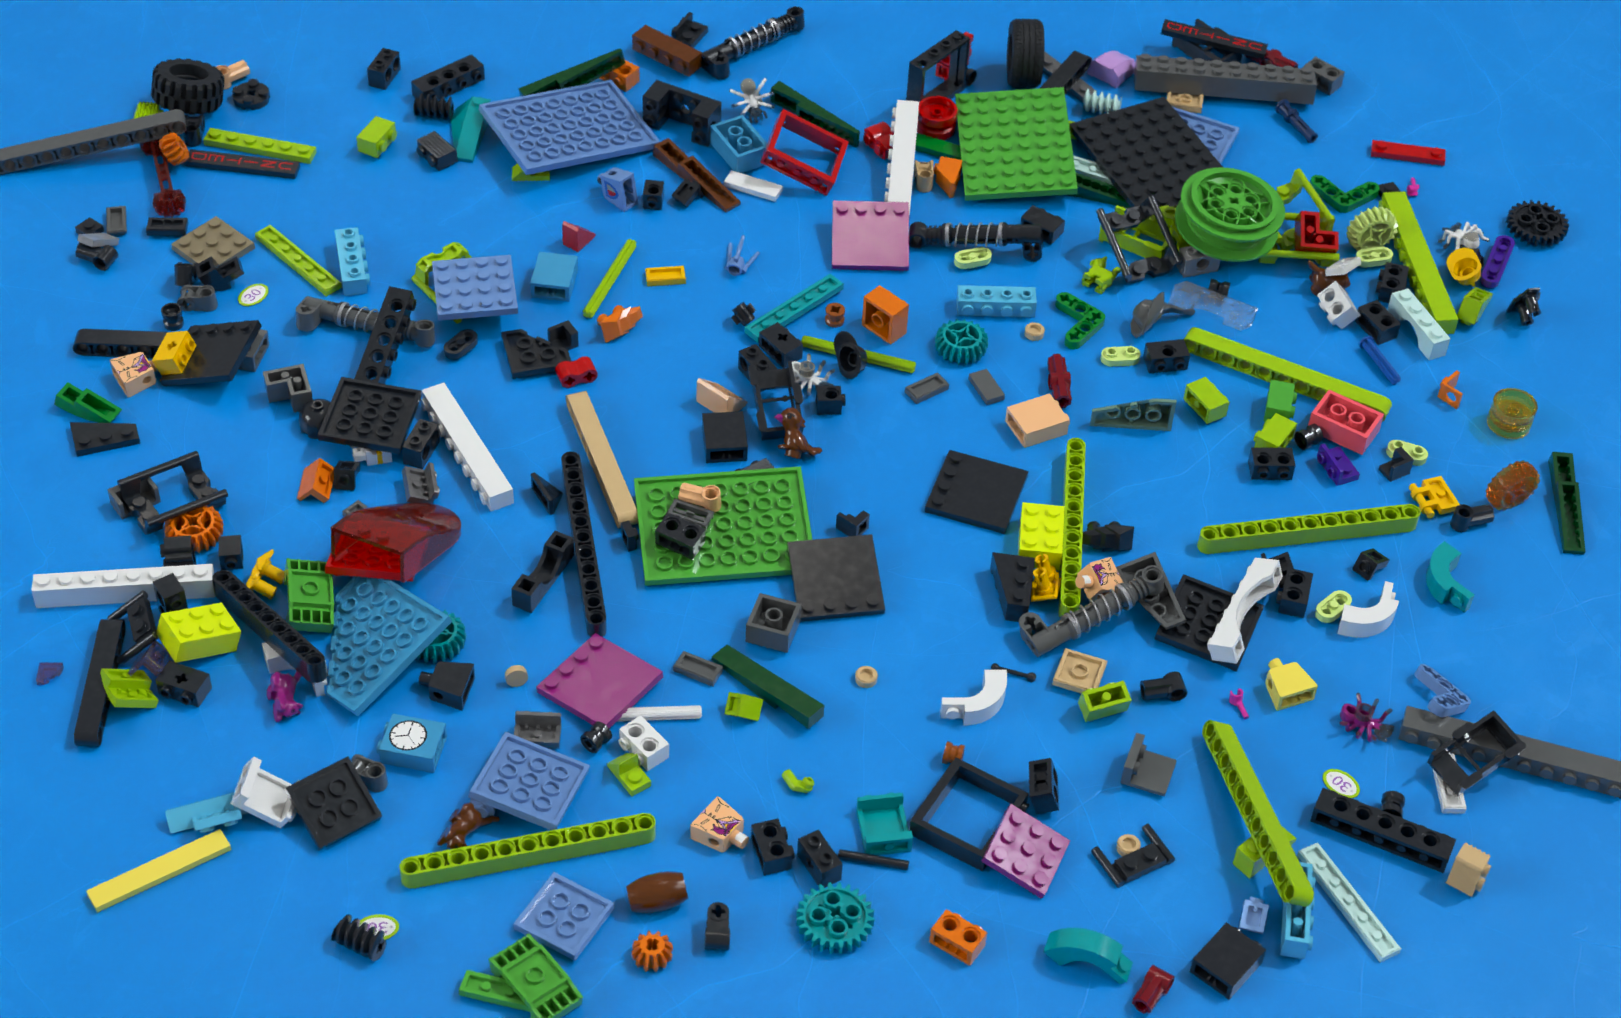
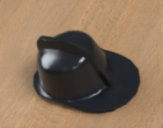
M847 331L837 333L834 339V349L840 372L845 378L853 379L860 371L865 369L867 354L862 347L857 345L855 338Z

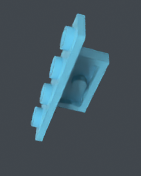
M233 792L168 809L165 811L170 833L190 828L204 833L214 830L215 825L231 826L237 824V820L242 819V815L248 812L231 805L235 793Z

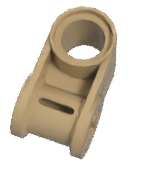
M914 160L916 189L920 192L931 191L934 176L933 160L929 162Z

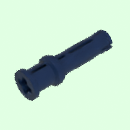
M1281 100L1276 105L1275 111L1284 117L1286 123H1291L1309 143L1316 141L1318 134L1301 119L1298 110L1293 109L1288 100Z

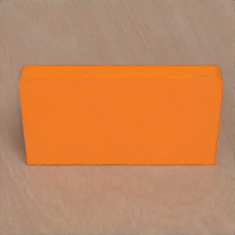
M321 458L307 466L303 471L297 499L302 501L311 494L323 503L328 501L334 480V467Z

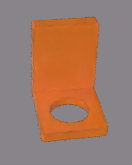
M1457 370L1442 380L1437 396L1455 409L1459 408L1463 395L1454 388L1460 372ZM1447 393H1453L1456 397V401H1452L1448 397Z

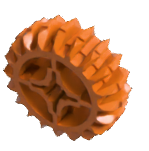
M206 505L165 521L164 533L165 537L191 535L194 551L200 554V551L203 549L208 551L209 546L215 547L216 542H219V536L223 535L224 524L219 512L215 511L213 506L208 507Z

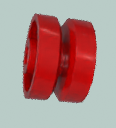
M942 96L924 98L919 102L917 133L943 141L951 138L956 130L957 105L952 100Z

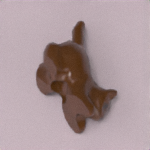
M1311 260L1307 262L1309 268L1313 271L1309 279L1313 282L1310 290L1315 296L1335 281L1344 289L1350 286L1348 273L1326 276L1324 268H1319Z
M465 803L460 809L452 813L449 818L452 824L445 829L437 844L442 846L447 843V848L449 849L467 846L465 838L468 834L480 826L498 822L500 818L498 816L482 818L481 813L474 808L472 803Z

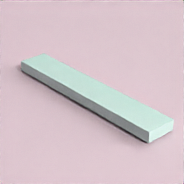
M1317 842L1298 851L1297 856L1302 863L1313 864V877H1315L1316 881L1379 962L1400 954L1401 948L1319 843Z

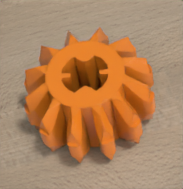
M176 133L166 134L159 140L161 152L172 165L182 164L189 158L187 146Z
M649 930L646 936L639 934L638 940H634L632 944V958L636 960L637 967L644 966L646 972L650 968H653L655 972H657L658 967L665 969L667 962L672 960V942H669L667 935L661 936L659 930L656 934H652Z

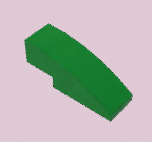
M68 382L57 393L54 403L57 407L73 415L97 423H112L122 411L121 408L86 388L82 391Z

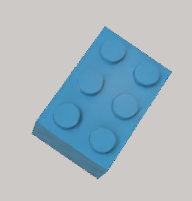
M743 115L710 125V143L733 171L743 173L764 166L760 161L767 142Z

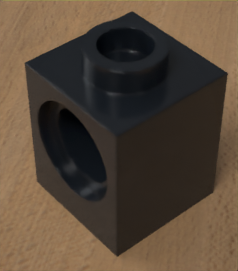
M645 180L643 209L662 210L664 181Z
M816 386L817 415L841 414L842 406L846 405L845 394L841 393V386Z
M241 535L219 536L221 570L243 569Z

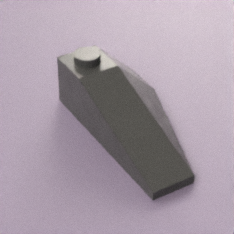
M1156 552L1116 567L1123 583H1129L1130 580L1141 575L1143 569L1147 566L1155 565L1160 567L1164 577L1163 591L1158 595H1147L1143 599L1138 600V602L1166 630L1186 622Z

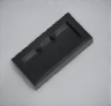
M149 218L146 228L147 236H185L188 228V218Z

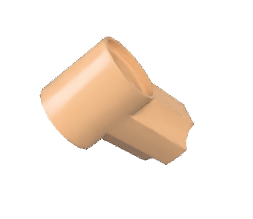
M244 60L230 66H216L224 76V90L232 86L231 82L250 74V68Z
M682 483L678 500L702 506L715 513L721 508V491L715 485L700 487Z

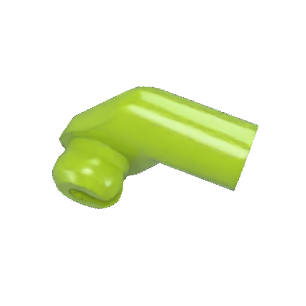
M790 769L785 770L781 775L792 791L808 793L813 789L814 780L811 777H804L803 780H799Z

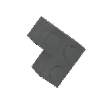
M304 364L263 372L269 403L290 399L293 412L296 413L300 412L307 402L313 400Z

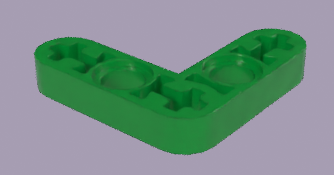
M1314 175L1310 180L1319 197L1341 213H1348L1376 199L1380 189L1378 184L1366 182L1344 193L1322 175Z
M1061 292L1056 296V308L1079 321L1065 334L1064 340L1067 348L1078 349L1104 326L1105 314L1070 293ZM1076 309H1083L1085 312H1078ZM1081 328H1087L1089 331H1082Z

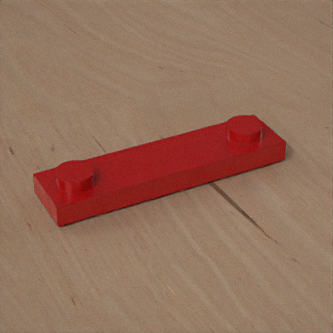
M1372 140V157L1445 165V149Z

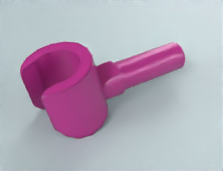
M1412 177L1411 185L1407 186V195L1418 196L1417 190L1419 185H1416L1415 178Z
M1238 688L1237 695H1234L1230 690L1229 702L1239 708L1244 719H1248L1249 715L1242 702L1243 690Z

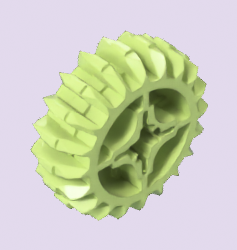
M1374 206L1371 210L1367 208L1365 212L1354 216L1355 219L1350 221L1346 234L1350 245L1357 251L1367 248L1384 247L1386 243H1390V239L1395 238L1394 234L1398 232L1396 217L1388 208H1383L1382 206L1377 208Z

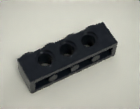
M472 54L412 80V96L419 98L420 94L423 93L424 99L430 94L431 100L434 99L435 95L440 100L442 96L447 97L484 80V65Z

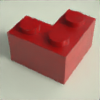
M1300 211L1295 218V251L1336 253L1339 250L1338 232L1320 230V212Z

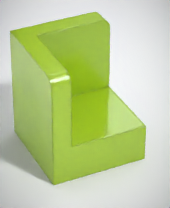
M729 692L724 714L758 721L763 699Z

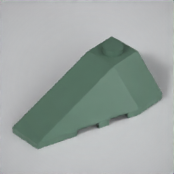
M1152 398L1092 409L1090 426L1171 431L1177 401Z

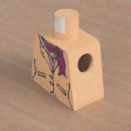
M138 352L110 360L112 373L128 398L156 383L154 372L158 371L152 360L148 361L144 353Z
M1111 557L1089 563L1078 572L1075 580L1076 586L1080 589L1083 588L1087 598L1093 601L1100 598V594L1104 596L1109 593L1110 588L1115 592V585L1123 583Z
M719 796L690 824V838L719 852H725L732 844L743 849L749 841V837L743 834L744 819Z

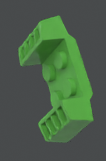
M286 559L284 570V585H287L288 588L286 622L296 631L332 632L334 626L333 574H325L327 562Z
M529 933L488 959L492 974L506 980L530 1009L531 1018H562L582 1005L583 996L572 983L570 977L543 945L539 944Z

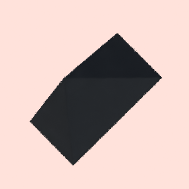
M535 472L531 473L532 490L548 514H554L563 492Z

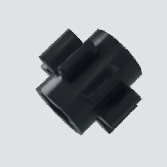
M742 302L732 309L734 315L731 318L736 325L741 322L745 326L755 319L753 313L756 310L751 303L746 305Z

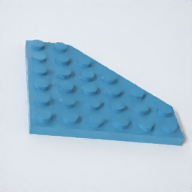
M355 576L335 596L337 607L336 612H334V636L331 639L332 660L329 661L328 675L330 683L327 685L328 696L356 716H359L437 638L452 620L445 613L389 579Z

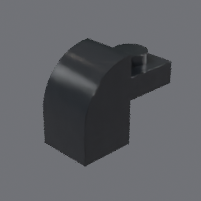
M212 256L195 265L198 279L203 285L212 286L215 291L230 289V281L244 274L241 261L237 256L222 265H219Z

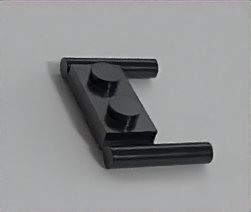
M1145 824L1142 827V831L1152 843L1114 860V864L1110 863L1098 846L1091 850L1093 856L1117 888L1123 886L1124 883L1175 861V857L1150 824Z

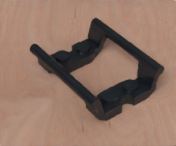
M1154 195L1147 197L1139 206L1127 208L1124 215H1120L1116 211L1105 214L1103 208L1096 210L1098 220L1105 231L1126 283L1132 284L1143 281L1145 274H1149L1153 278L1165 275L1173 271L1177 265L1183 263V259ZM1154 215L1169 248L1164 258L1149 257L1134 261L1128 267L1114 232L1135 228L1141 222Z
M197 451L117 480L126 509L132 517H139L137 518L138 525L146 535L163 529L165 521L207 505L208 507L213 506L217 508L225 505L226 497H228L226 489L218 491L216 488L210 487V479L202 470ZM181 466L188 480V489L196 500L159 514L150 500L140 495V481Z

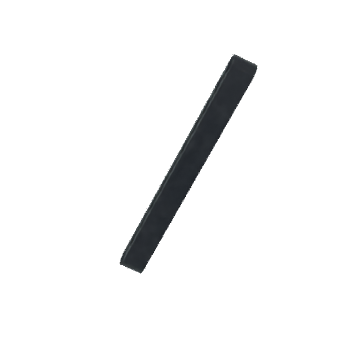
M566 452L561 458L562 477L571 534L574 538V553L586 629L590 637L595 633L603 637L607 632L606 612L581 460L576 452Z

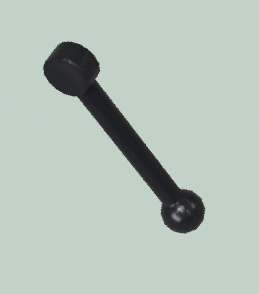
M997 663L991 665V670H1007V673L1027 678L1030 682L1036 680V674L1033 672L1026 674L1000 667Z

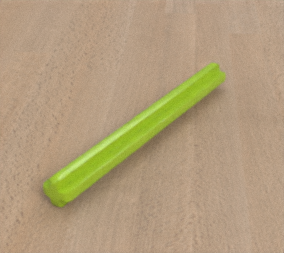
M628 239L585 306L583 310L584 317L592 318L635 250V240Z
M806 335L801 339L805 348L836 355L834 342ZM865 350L867 363L908 373H914L916 363L914 361Z

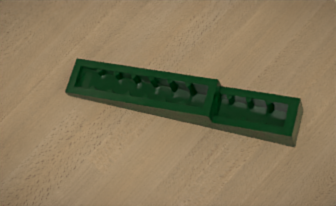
M620 48L520 87L518 88L520 96L588 84L626 64L623 51Z
M778 81L771 87L772 103L848 141L849 145L856 148L859 146V130L781 81Z
M1076 172L1078 194H1070V196L1131 208L1113 185Z
M1552 452L1548 464L1563 553L1584 555L1586 551L1579 483L1575 480L1573 453Z
M729 645L724 646L711 656L713 662L723 666L726 672L774 709L782 708L809 729L824 717V705Z

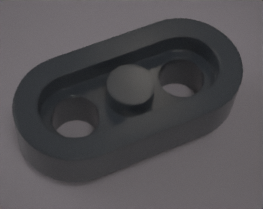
M471 329L460 331L445 343V356L453 360L464 356L477 345V333Z

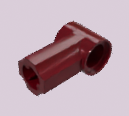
M1152 965L1143 980V985L1133 998L1132 1004L1136 1007V1010L1143 1014L1151 1013L1161 996L1166 995L1170 990L1175 976Z

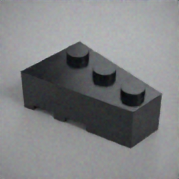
M992 552L990 570L994 576L995 587L998 590L1004 618L1007 621L1019 622L1020 617L1029 611L1035 558Z

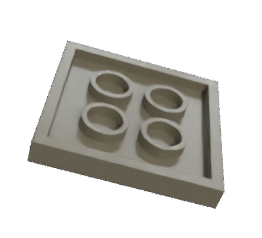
M215 216L173 242L171 247L173 251L191 264L200 263L212 256L219 265H222L236 256L239 259L255 249V244Z

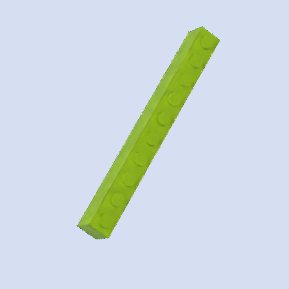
M1405 191L1383 193L1378 207L1388 208L1396 217L1398 232L1394 234V248L1399 253L1400 262L1404 266L1409 267V284L1415 292V297L1446 334H1454L1459 319Z

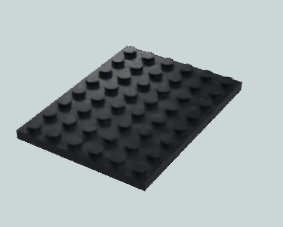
M1165 97L1069 124L1070 132L1093 161L1096 162L1105 176L1109 178V181L1130 207L1139 206L1147 197L1154 195L1159 207L1169 205L1176 208L1181 200L1183 185L1189 177L1205 169L1223 167Z

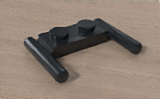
M144 590L107 617V619H120L128 613L133 639L136 642L134 646L117 658L119 665L125 664L158 639L150 601L147 599L148 594Z

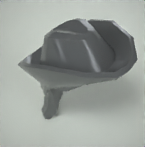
M1161 292L1153 300L1144 299L1134 308L1133 319L1130 323L1131 334L1136 338L1142 336L1163 314L1193 315L1195 310L1193 307L1166 303L1164 292Z

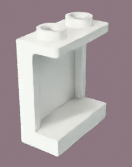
M253 757L243 767L231 805L278 828H282L287 822H291L297 812L285 792V788L292 784L260 769L262 760Z

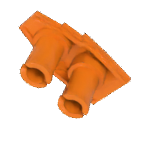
M617 305L614 307L611 315L600 314L597 318V322H599L597 324L602 328L605 342L607 343L629 333V330L643 317L641 307L624 308L621 305Z

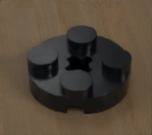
M250 79L248 82L235 86L232 89L234 104L240 109L245 110V107H251V110H257L265 107L269 102V88L263 83H259L257 79Z

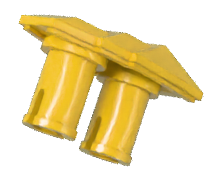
M273 549L257 558L250 578L246 582V586L250 590L256 591L270 600L278 588L261 580V578L265 575L280 585L284 582V571L271 564V558L274 554Z
M1041 554L1035 557L1038 568L1033 571L1035 579L1032 581L1031 602L1057 599L1061 578H1059V572H1056L1055 566H1050L1047 554H1043L1044 560Z

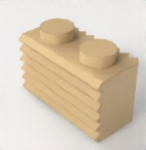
M1464 843L1455 858L1446 884L1471 897L1476 890L1480 892L1486 882L1484 878L1487 877L1492 867L1488 864L1490 854L1481 852V849L1477 850L1476 847L1473 848L1472 845Z

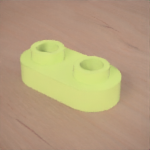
M985 247L961 250L955 254L954 264L960 269L984 266L991 262L992 253Z
M1374 247L1359 250L1356 253V257H1361L1362 264L1359 266L1367 268L1385 265L1386 262L1391 263L1393 252L1387 247Z
M1133 346L1107 347L1102 350L1101 362L1110 367L1132 366L1139 363L1141 353L1139 349Z
M1392 440L1388 443L1386 453L1390 458L1393 457L1395 449L1402 447L1414 459L1413 465L1421 466L1427 461L1428 451L1422 446L1401 440Z
M1334 591L1318 603L1315 611L1316 618L1323 623L1335 621L1342 615L1344 604L1351 606L1352 597L1345 591Z

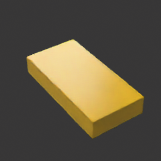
M684 266L645 268L647 286L686 284Z

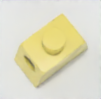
M1279 658L1269 662L1270 670L1268 671L1265 684L1276 711L1314 700L1318 685L1298 663L1292 662L1283 665Z

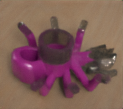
M1357 692V707L1348 703L1342 706L1340 711L1342 721H1340V725L1345 726L1347 732L1359 727V731L1356 732L1357 739L1361 737L1364 729L1367 727V739L1369 742L1377 739L1387 742L1386 738L1392 735L1394 726L1382 724V722L1393 710L1389 708L1379 719H1372L1379 699L1376 698L1371 706L1367 703H1362L1361 695Z

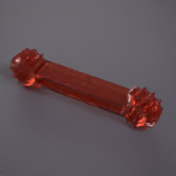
M160 139L140 143L146 156H153L161 190L160 193L154 194L153 207L158 215H163L164 218L168 216L173 218L174 215H180L181 212L185 211L186 198L180 189L173 190L166 157H164L159 147ZM157 156H162L163 164H158ZM163 181H168V189L163 188Z

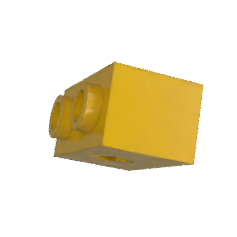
M188 331L167 332L152 362L161 375L182 374L197 345Z

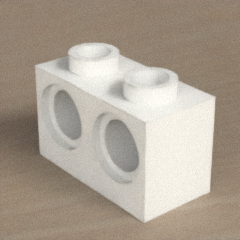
M1336 281L1317 294L1321 301L1318 304L1325 313L1328 312L1329 315L1326 317L1333 326L1337 324L1343 329L1360 316L1345 289Z
M641 715L619 729V745L624 751L637 754L639 766L642 765L647 771L669 758V743Z

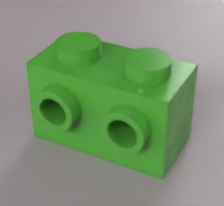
M1276 380L1270 381L1264 422L1268 418L1271 419L1275 413L1288 419L1294 417L1295 406H1292V404H1295L1297 399V393L1294 392L1295 384Z

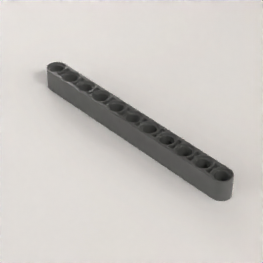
M175 109L1 148L0 175L157 140L170 133L179 135L187 129L185 114L183 111Z

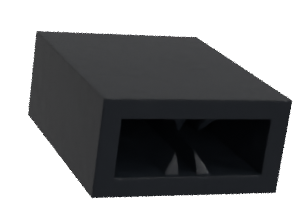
M743 411L702 413V432L706 463L747 461L748 445Z
M1226 922L1193 958L1190 973L1230 1000L1262 964L1266 949L1257 941H1253L1244 935L1238 928Z

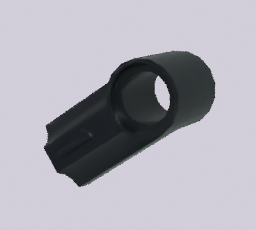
M79 243L75 251L76 257L93 262L102 271L107 270L118 258V252L110 245H105L101 248Z
M1460 504L1455 509L1450 526L1455 531L1465 532L1469 526L1493 522L1494 509L1491 505L1470 507Z
M1169 672L1163 678L1140 682L1141 697L1144 700L1168 697L1171 701H1179L1187 696V689L1180 672Z

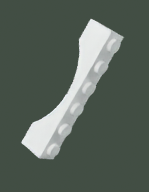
M1254 558L1251 566H1248L1247 573L1244 579L1240 581L1237 592L1233 594L1231 603L1224 610L1223 617L1220 623L1216 625L1212 638L1208 640L1207 648L1210 651L1212 660L1237 664L1245 649L1240 632L1243 618L1257 601L1276 590L1283 577L1279 560Z

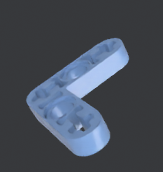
M1425 664L1419 665L1414 673L1415 677L1437 694L1427 705V708L1433 714L1439 717H1447L1467 710L1471 704L1468 696L1430 666Z

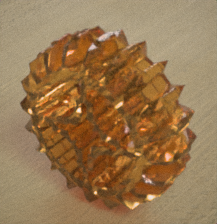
M1522 460L1520 462L1516 461L1514 464L1510 463L1508 467L1502 468L1491 479L1492 482L1488 483V488L1485 491L1487 493L1486 497L1497 510H1506L1523 504V501L1529 499L1528 497L1534 494V490L1537 489L1540 475L1529 462Z

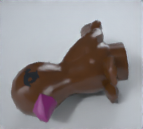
M786 408L781 414H777L774 417L785 428L784 444L778 445L779 449L786 450L785 456L801 459L802 453L815 456L822 452V448L809 445L805 436L799 430L800 427L805 428V420L796 408Z

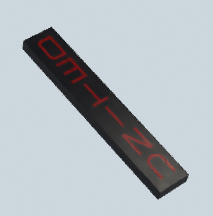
M1165 19L1161 29V35L1259 59H1264L1268 44L1167 19Z
M190 149L189 158L185 161V166L296 179L300 169V162Z

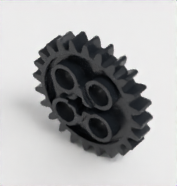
M1530 200L1529 204L1523 201L1522 204L1517 203L1516 207L1512 206L1506 223H1508L1507 228H1510V233H1515V238L1521 237V242L1527 240L1528 245L1533 242L1536 247L1538 243L1545 247L1546 243L1550 246L1553 245V242L1559 244V241H1563L1564 237H1566L1569 224H1567L1568 219H1565V214H1560V209L1554 210V205L1548 207L1547 202L1542 205L1540 201L1536 204L1532 200Z

